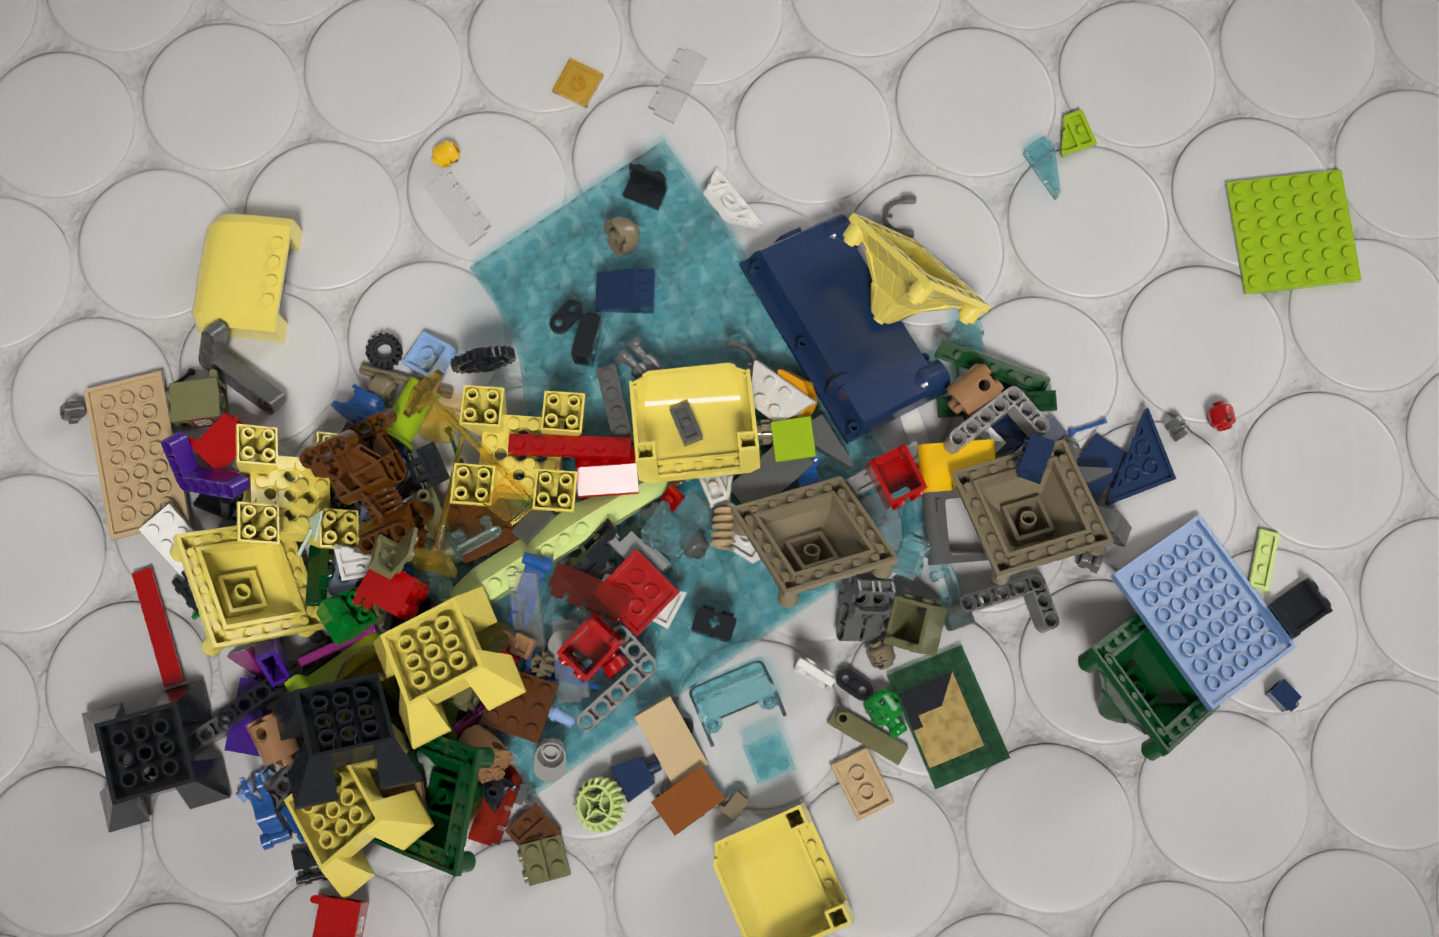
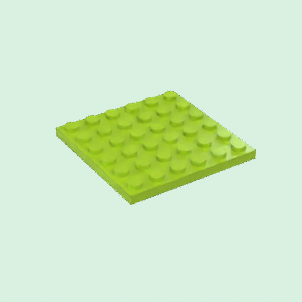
M1341 169L1232 181L1225 184L1244 295L1356 283L1362 280Z

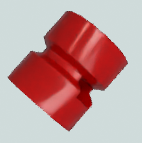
M617 651L603 666L602 671L611 679L630 662L623 654H618Z

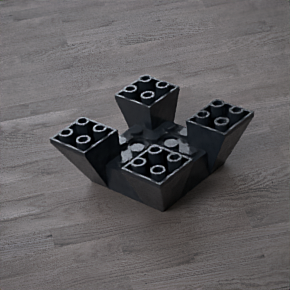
M378 672L293 690L273 705L280 740L301 736L304 738V744L288 771L295 810L338 801L333 769L374 759L381 791L423 781L416 749L412 748L409 739L391 723L390 717L400 715V689L397 679L392 677L386 678L384 674Z
M203 680L163 690L156 707L132 714H125L123 702L82 713L90 753L100 751L108 785L100 792V797L109 833L149 822L150 817L145 800L149 797L177 790L189 809L231 798L222 758L196 761L189 735V725L212 719ZM143 728H145L147 734L143 739H141L139 733ZM170 742L172 749L169 753H166L164 747ZM150 748L151 756L145 759L144 752ZM127 754H129L131 760L127 765H125L123 761L124 757ZM154 768L156 776L150 779L149 771Z

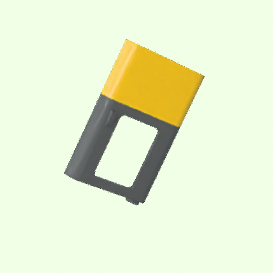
M994 439L973 440L955 454L948 453L944 448V443L917 445L919 470L928 487L923 491L924 495H922L928 565L988 561L985 552L952 555L950 553L945 501L958 498L952 492L953 481L951 472L996 459Z

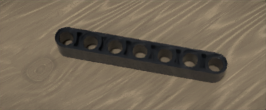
M332 638L324 639L288 663L291 678L295 676L292 670L295 667H299L296 662L299 658L333 643ZM341 650L320 659L317 663L303 667L301 674L309 676L338 656ZM266 678L219 710L217 719L220 726L225 729L235 727L288 691L285 685L272 687ZM266 690L268 691V696L266 698L257 697L258 692ZM249 702L251 706L248 710H241L240 704ZM225 714L233 715V719L230 722L222 721V717Z

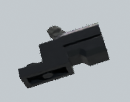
M609 518L579 546L582 553L578 557L570 558L559 569L562 576L581 592L600 573L607 572V574H612L617 568L614 562H608L615 554L607 543L615 538L619 530Z

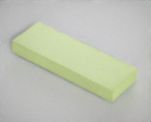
M1264 529L1258 530L1248 581L1256 590L1269 591L1280 533Z

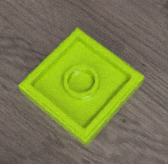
M811 416L771 422L776 463L817 457Z

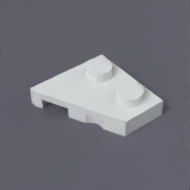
M733 475L698 478L710 508L730 502Z
M335 544L334 550L341 580L365 577L369 570L368 567L372 553L367 555L358 548Z

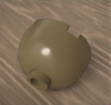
M624 216L614 217L604 222V233L608 232L609 239L606 240L615 255H621L622 257L635 250L639 243L640 228L636 223L634 224L632 220Z

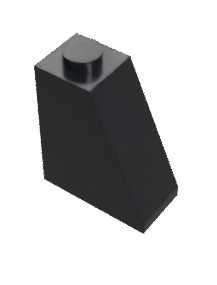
M581 313L571 350L574 364L594 367L602 327V318L597 313Z

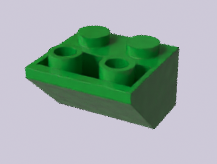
M357 587L322 600L316 612L336 646L354 639L377 621L371 609L366 610L363 608L365 599L359 606L353 604Z

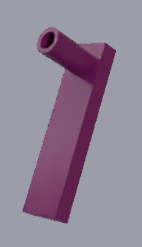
M371 625L350 641L337 646L333 642L299 658L296 662L301 669L360 641L370 634L376 633L374 625Z

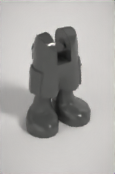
M638 335L627 344L626 348L637 355L642 362L638 363L625 348L613 360V363L617 366L626 364L633 369L631 374L636 379L642 377V374L647 371L664 369L653 353L647 354L643 350L641 345L642 338Z

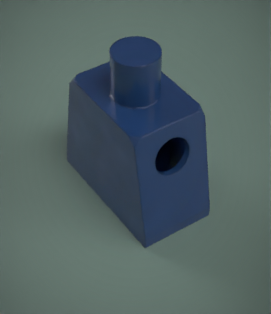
M643 757L610 767L628 803L654 785L655 781L652 775L662 770L657 759L646 764Z

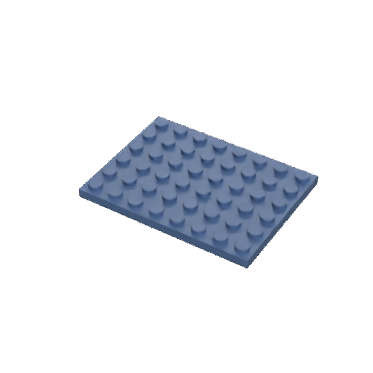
M1197 515L1111 575L1113 581L1209 712L1297 647L1200 515Z

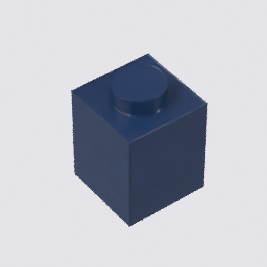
M1285 679L1279 680L1265 693L1281 712L1293 711L1298 707V701L1302 698Z

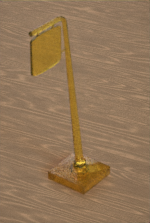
M438 369L413 386L403 414L410 418L425 406H433L493 466H496L497 470L512 484L511 486H514L529 500L531 505L525 509L527 501L510 488L511 486L508 487L506 484L498 486L483 499L482 504L503 521L513 519L508 524L509 527H512L532 510L533 499L437 400L436 394L444 376V373ZM524 510L519 516L514 518L518 513Z
M429 403V406L436 408V410H427L418 435L421 438L440 443H451L453 438L459 439L454 463H459L466 428L462 426L460 438L454 437L460 421V416L454 413H460L461 409ZM438 408H439V409L448 410V411H453V413L447 412V411L438 410ZM454 463L434 547H431L430 550L414 547L415 554L412 558V562L419 570L453 578L456 577L458 570L449 555L444 554L441 549L451 505L450 497Z

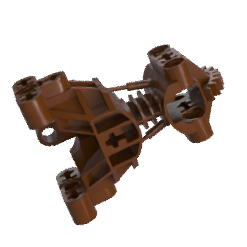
M390 408L383 409L346 427L341 433L323 442L320 441L305 448L300 454V463L303 467L311 469L315 477L328 478L340 502L347 505L358 501L363 502V507L366 508V513L369 514L370 519L363 521L358 530V537L360 539L358 547L362 553L367 555L372 553L375 539L379 534L399 543L413 527L418 528V541L413 549L415 551L414 556H416L425 548L424 543L428 541L424 536L429 531L424 529V525L433 519L434 510L420 499H412L406 503L403 502L402 496L399 495L398 489L396 490L395 488L396 484L405 479L407 468L397 448L385 431V429L394 425L397 421L396 413Z

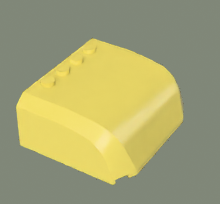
M224 214L217 217L206 228L191 312L199 334L213 322L220 320L229 330L228 337L285 343L288 323L280 316L279 308L289 249L300 250L302 230L294 219Z
M732 363L652 370L642 374V377L633 382L632 380L629 381L635 458L639 481L656 483L751 473L760 468L759 441L750 369L744 370ZM689 403L703 435V440L684 447L669 409Z
M805 803L714 843L713 867L743 937H822L852 924L855 920L850 904Z

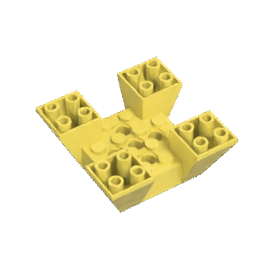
M464 385L459 424L482 437L479 465L454 463L450 504L492 507L498 499L533 501V510L574 512L578 472L562 471L564 457H546L547 459L544 462H538L537 460L540 456H527L525 460L518 461L519 456L508 455L509 434L579 436L582 434L585 393L545 391L542 417L507 415L504 388ZM500 454H506L504 459H497ZM517 475H525L522 480H515Z
M236 424V464L240 473L244 474L250 482V488L244 492V502H237V543L279 545L280 540L303 542L311 528L309 518L323 511L317 540L314 542L313 535L311 534L307 543L318 548L334 549V545L339 544L359 549L358 511L330 509L329 479L315 477L311 469L302 466L299 457L278 456L276 427ZM316 432L311 445L320 441L323 442L337 435V433Z
M483 587L455 596L381 634L373 642L386 678L395 675L399 684V714L413 749L451 731L441 704L445 699L472 687L487 710L490 711L527 692L511 655L483 651L480 647L475 633L498 622Z
M374 759L333 768L338 801L295 810L292 793L284 799L320 870L343 899H347L375 875L362 851V848L376 837L401 850H405L434 826L415 790L387 798L382 797L372 779V776L377 772Z

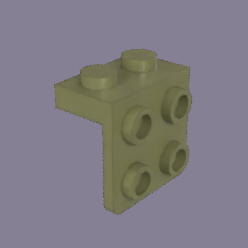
M413 527L399 543L379 534L375 539L368 568L388 579H391L396 573L399 574L404 564L410 562L414 557L415 551L413 549L418 541V528Z

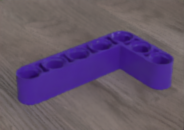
M178 431L161 441L163 451L176 482L182 490L233 499L250 488L248 478L242 473L199 467L189 440L182 431Z

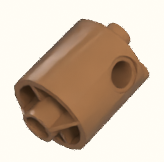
M976 363L945 389L951 397L947 404L956 415L962 411L970 418L1002 393L1001 391L1004 387L997 379L991 378L990 374L992 372L985 364ZM983 380L984 387L980 390L979 382Z
M275 711L246 725L265 766L273 763L282 768L294 762V753L301 749L299 739L296 737L280 740Z
M477 724L465 729L457 740L474 747H490L493 749L495 754L493 765L489 768H479L477 778L481 783L493 779L496 781L500 780L505 775V769L514 760L511 752L486 725Z

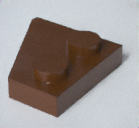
M536 802L504 830L517 846L562 833Z

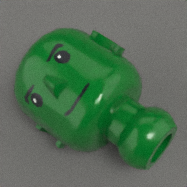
M884 687L864 700L863 707L866 711L865 713L871 718L870 721L877 727L887 726L889 735L895 739L907 731V725L898 718L903 710L900 705L901 700L896 693H892L890 689Z

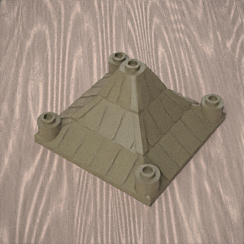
M1065 439L1055 441L1053 452L1040 484L1017 477L1018 468H1015L1018 457H1023L1025 453L1023 451L951 472L953 481L952 492L955 496L961 498L992 567L990 578L995 584L1004 585L1009 582L1012 574L1087 551L1094 556H1100L1105 553L1108 546L1114 543Z
M842 476L731 507V515L734 518V532L739 536H746L751 542L754 550L779 588L777 600L783 607L791 608L796 606L800 592L812 591L824 584H830L840 579L856 576L857 574L872 571V574L877 578H888L892 574L893 565L898 564V556Z

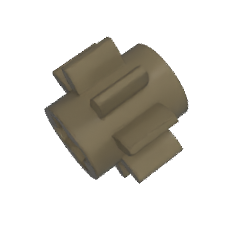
M770 419L761 420V425H757L758 440H762L763 445L772 444L773 437Z
M543 651L541 655L535 654V657L530 662L531 672L536 673L537 677L544 678L545 675L552 676L551 673L556 668L555 657H551L549 653Z

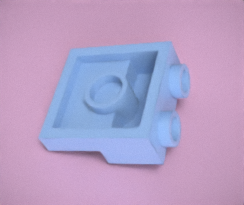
M423 331L402 361V364L417 372L423 378L437 384L438 381H442L445 378L446 370L451 365L450 361L454 356H457L458 352L451 345Z

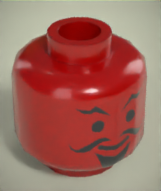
M1224 401L1213 403V407L1207 411L1210 426L1213 429H1217V431L1233 428L1232 425L1236 422L1233 406L1225 404Z

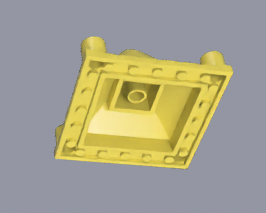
M852 213L849 218L850 225L842 235L845 237L844 242L851 247H854V245L859 246L862 242L866 248L865 254L872 278L871 312L876 322L881 325L883 323L891 324L917 315L920 312L949 310L952 307L960 309L958 311L960 315L959 320L968 325L969 323L974 324L982 313L989 311L991 306L916 240Z
M237 525L176 534L173 537L174 544L170 548V556L175 561L182 562L207 635L201 644L203 652L207 655L216 656L227 647L293 634L308 638L317 630L325 628L316 614L319 606L305 605L307 571L301 555L297 554L299 549L296 541L280 540L279 545L237 543Z

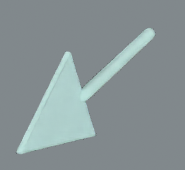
M323 511L309 518L311 528L297 553L299 556L302 554L311 534L313 535L314 542H316Z

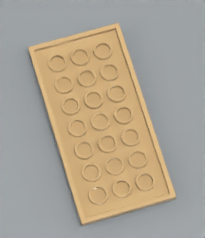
M158 371L84 389L110 539L114 541L142 534L139 529L169 503L188 522H191L186 491L182 490L177 484L161 445L162 440L174 434L173 423L168 415L170 407L163 373Z

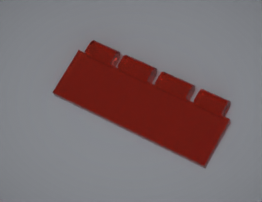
M559 562L548 584L552 586L549 592L550 595L563 599L565 593H568L566 601L582 607L584 601H588L585 609L601 615L605 608L607 611L604 617L617 623L621 615L625 617L634 595L632 592Z
M508 765L503 777L510 779L519 788L524 774L517 772V767ZM510 788L497 813L488 806L484 798L483 804L475 815L467 839L490 847L492 843L500 845L504 831L497 829L498 825L506 827L511 811L504 809L505 805L513 808L518 792Z

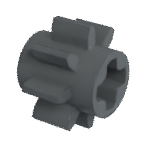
M76 399L66 400V403L60 406V416L63 420L68 421L69 424L78 423V420L85 416L84 406L82 403L76 402Z

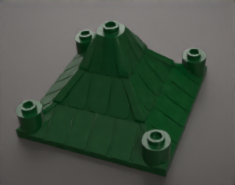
M1137 613L1126 619L1124 623L1078 656V665L1081 670L1091 673L1100 668L1099 674L1102 689L1097 703L1099 714L1110 721L1123 724L1128 723L1144 735H1148L1150 738L1141 744V752L1145 758L1151 761L1169 754L1220 707L1219 705L1210 712L1207 710Z
M393 720V724L408 738L403 722ZM441 735L416 748L423 776L428 814L434 826L405 850H401L376 837L371 842L450 875L461 876L462 873L471 872L476 865L474 854L471 851H464V847L466 845L469 823L484 801L483 787L477 780V775L479 774V768H489L493 765L495 754L490 747H474Z

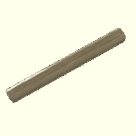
M364 363L359 368L361 375L372 378L376 375H383L392 379L395 384L404 387L410 377ZM418 379L416 390L433 395L438 392L441 397L452 398V388Z

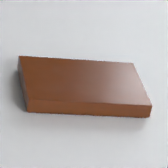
M699 766L651 801V803L674 836H676L725 800V798L703 767Z

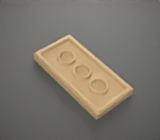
M669 695L633 715L672 785L678 783L699 766L705 767L708 765Z

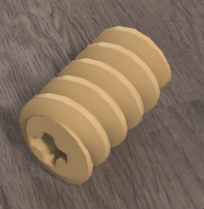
M722 506L715 508L713 513L717 516H714L712 521L717 524L712 525L711 529L716 532L710 534L711 538L715 540L710 541L709 544L720 550H735L729 546L736 543L730 536L737 535L731 530L733 528L732 520H734L731 515V507Z

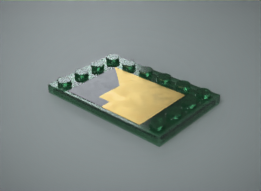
M962 645L887 675L893 692L901 700L902 714L934 789L1010 759Z

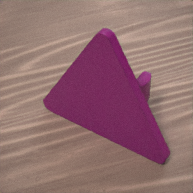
M255 646L230 653L227 656L236 664L255 676L260 677L261 680L266 678L255 659Z

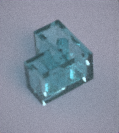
M980 318L974 324L969 323L968 325L960 320L956 321L952 328V333H950V340L986 353L982 341L984 331Z
M907 531L896 554L899 558L898 564L893 565L892 572L914 580L916 575L920 576L924 567V561L922 560L924 557L928 558L932 549L929 546L930 540Z

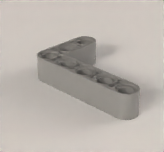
M1011 386L954 429L945 439L943 445L948 453H958L1007 414L1029 438L1032 433L1042 437L1049 430L1050 425L1048 420L1022 390Z
M617 626L613 630L616 633L619 631L626 632V642L620 647V650L634 666L579 714L576 722L577 726L583 731L589 732L596 728L657 672L658 665L655 659L624 626ZM632 646L640 648V653L637 656L629 654V649ZM646 661H651L654 664V668L650 672L643 670L642 666ZM630 675L638 676V683L634 686L627 683ZM619 688L623 691V696L618 700L613 699L612 692ZM604 702L608 708L605 713L600 714L596 708L599 703ZM585 716H589L592 719V724L587 728L581 725V720Z

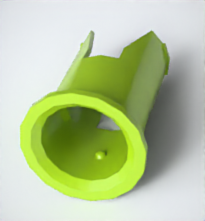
M413 377L408 378L407 384L391 408L397 415L396 423L385 429L391 440L407 446L410 452L414 450L411 443L441 397L438 392L435 395L431 394L415 410L411 409L409 406L414 399L419 381Z

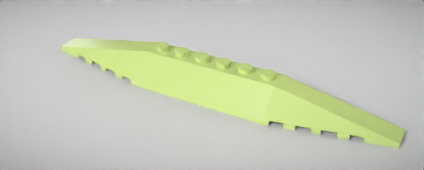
M638 479L639 494L590 497L577 502L574 506V512H561L556 515L528 544L518 540L474 567L440 601L445 602L460 594L483 587L492 605L519 586L525 564L521 563L525 552L544 558L545 556L553 558L552 564L579 548L607 518L616 526L641 510L642 507L644 508L650 502L660 498L670 485L673 484L677 487L682 484V481L647 483Z

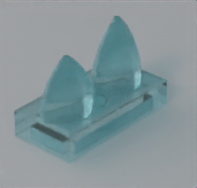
M556 583L549 584L536 622L546 625H563L569 622L566 615L556 608V605H565L572 601L568 592L562 588L563 586Z

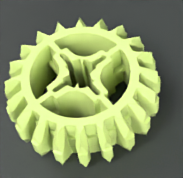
M598 776L584 781L582 787L577 789L579 794L574 796L577 799V803L573 804V806L577 807V811L574 814L580 816L577 821L583 822L582 827L589 828L591 832L603 833L604 831L609 832L612 828H616L618 826L617 823L623 821L620 815L626 813L622 808L627 804L622 801L625 795L620 794L622 788L616 787L617 782L611 781V778ZM597 788L603 790L597 795L593 793ZM601 815L607 816L603 821L597 819Z

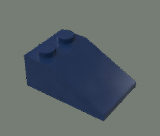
M632 268L597 273L595 312L654 314L655 269Z

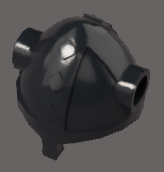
M504 777L498 781L493 779L482 785L485 802L495 813H497L510 788H513L516 792L520 790L510 779Z

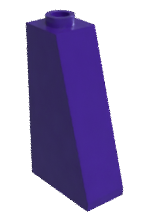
M282 637L255 642V659L271 686L274 687L289 680L291 674Z
M247 675V679L240 678L236 698L262 682L259 681L260 677ZM266 690L259 691L257 697L266 698ZM243 702L240 704V709L248 710L251 704ZM267 705L235 727L229 729L225 751L260 757L246 725L267 715Z

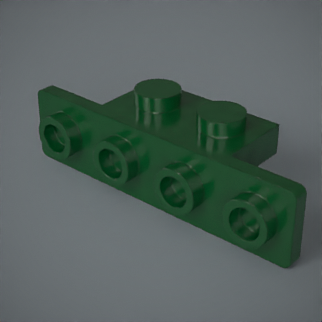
M309 546L306 606H319L322 600L327 599L328 581H332V568H329V566L333 565V554H329V548Z

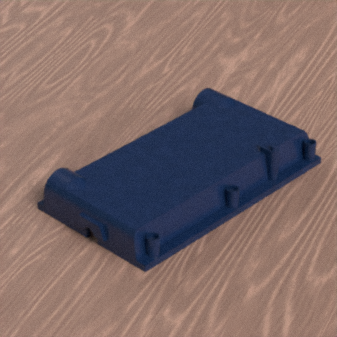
M839 213L804 230H801L799 227L781 235L773 244L754 252L748 259L740 262L739 267L806 378L813 383L815 393L844 441L848 444L935 400L937 397L947 394L945 389L950 385V377L946 367L940 360L933 359L929 361V355L921 353L902 321L891 324L883 323L881 325L873 319L874 315L871 312L872 278L870 270L857 250L859 246L854 245V247H851L844 242L845 237L842 234L850 225V221L844 214Z

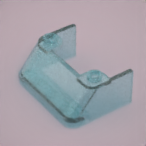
M760 660L752 661L695 685L689 691V696L711 747L715 745L710 734L716 733L723 726L722 718L759 703L762 709L767 710L778 706L782 716L787 715L778 690L764 662Z

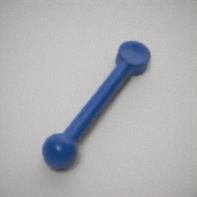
M1107 419L1076 429L1070 428L1068 434L1073 436L1076 432L1108 423Z

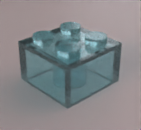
M781 731L742 746L757 785L796 770Z

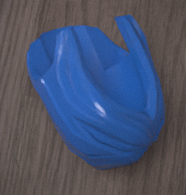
M355 384L352 385V388L356 389L353 391L355 395L350 401L342 403L333 401L331 403V407L353 424L385 409V404L381 397L367 392Z

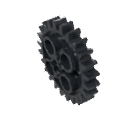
M511 346L479 347L471 351H465L466 353H460L459 356H454L450 363L453 372L485 373L501 369V367H505L507 364H512L516 359V354Z

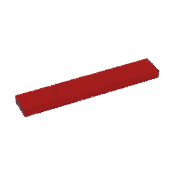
M150 567L132 573L163 685L167 688L185 682L154 570Z

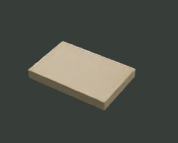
M867 747L830 765L857 821L894 803Z

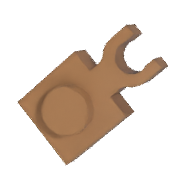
M503 630L502 633L507 634L508 640L499 639V643L511 645L510 652L529 660L537 640L521 632H517L516 636H514L512 632Z

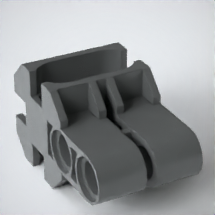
M865 572L841 579L845 588L844 593L842 591L838 593L840 614L836 628L837 639L839 641L871 642L874 639L880 638L883 621L891 615L892 611L888 601L889 597L891 599L895 598L894 581L892 579L877 578L872 572Z

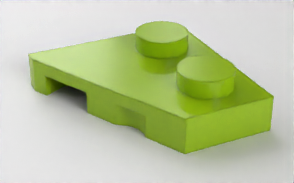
M1082 109L1064 116L1061 158L1096 146L1097 141Z

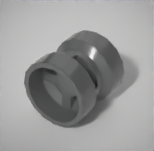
M1181 415L1164 425L1167 431L1172 432V438L1175 442L1192 432L1189 426L1183 424L1184 419Z
M1088 551L1082 553L1077 566L1088 568L1090 572L1097 574L1104 555L1094 556Z

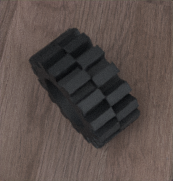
M378 333L379 336L373 335V339H369L367 341L369 344L365 347L367 359L375 367L385 370L387 368L393 369V365L397 366L399 364L398 361L402 360L401 355H403L401 344L392 334L385 333L383 335ZM381 345H389L391 347V354L387 358H380L377 355V350Z

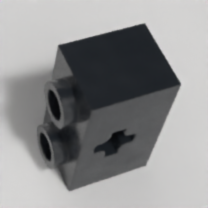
M708 605L697 607L691 632L731 643L737 622L734 613L724 610L722 613L715 612V608ZM714 618H717L718 623H720V626L716 625L715 628H712L711 623H709V621H713Z

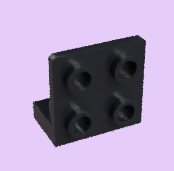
M630 163V179L622 194L623 197L659 211L668 191L667 178L659 171L652 172L641 164L636 163L634 165Z
M244 492L233 499L199 494L193 502V506L229 520L237 510V502L244 500Z

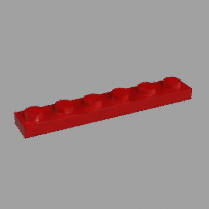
M509 434L508 455L630 460L632 440L625 437Z

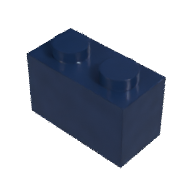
M1032 433L1030 440H1025L1022 451L1025 452L1023 457H1018L1015 468H1018L1017 477L1040 484L1053 452L1055 441Z

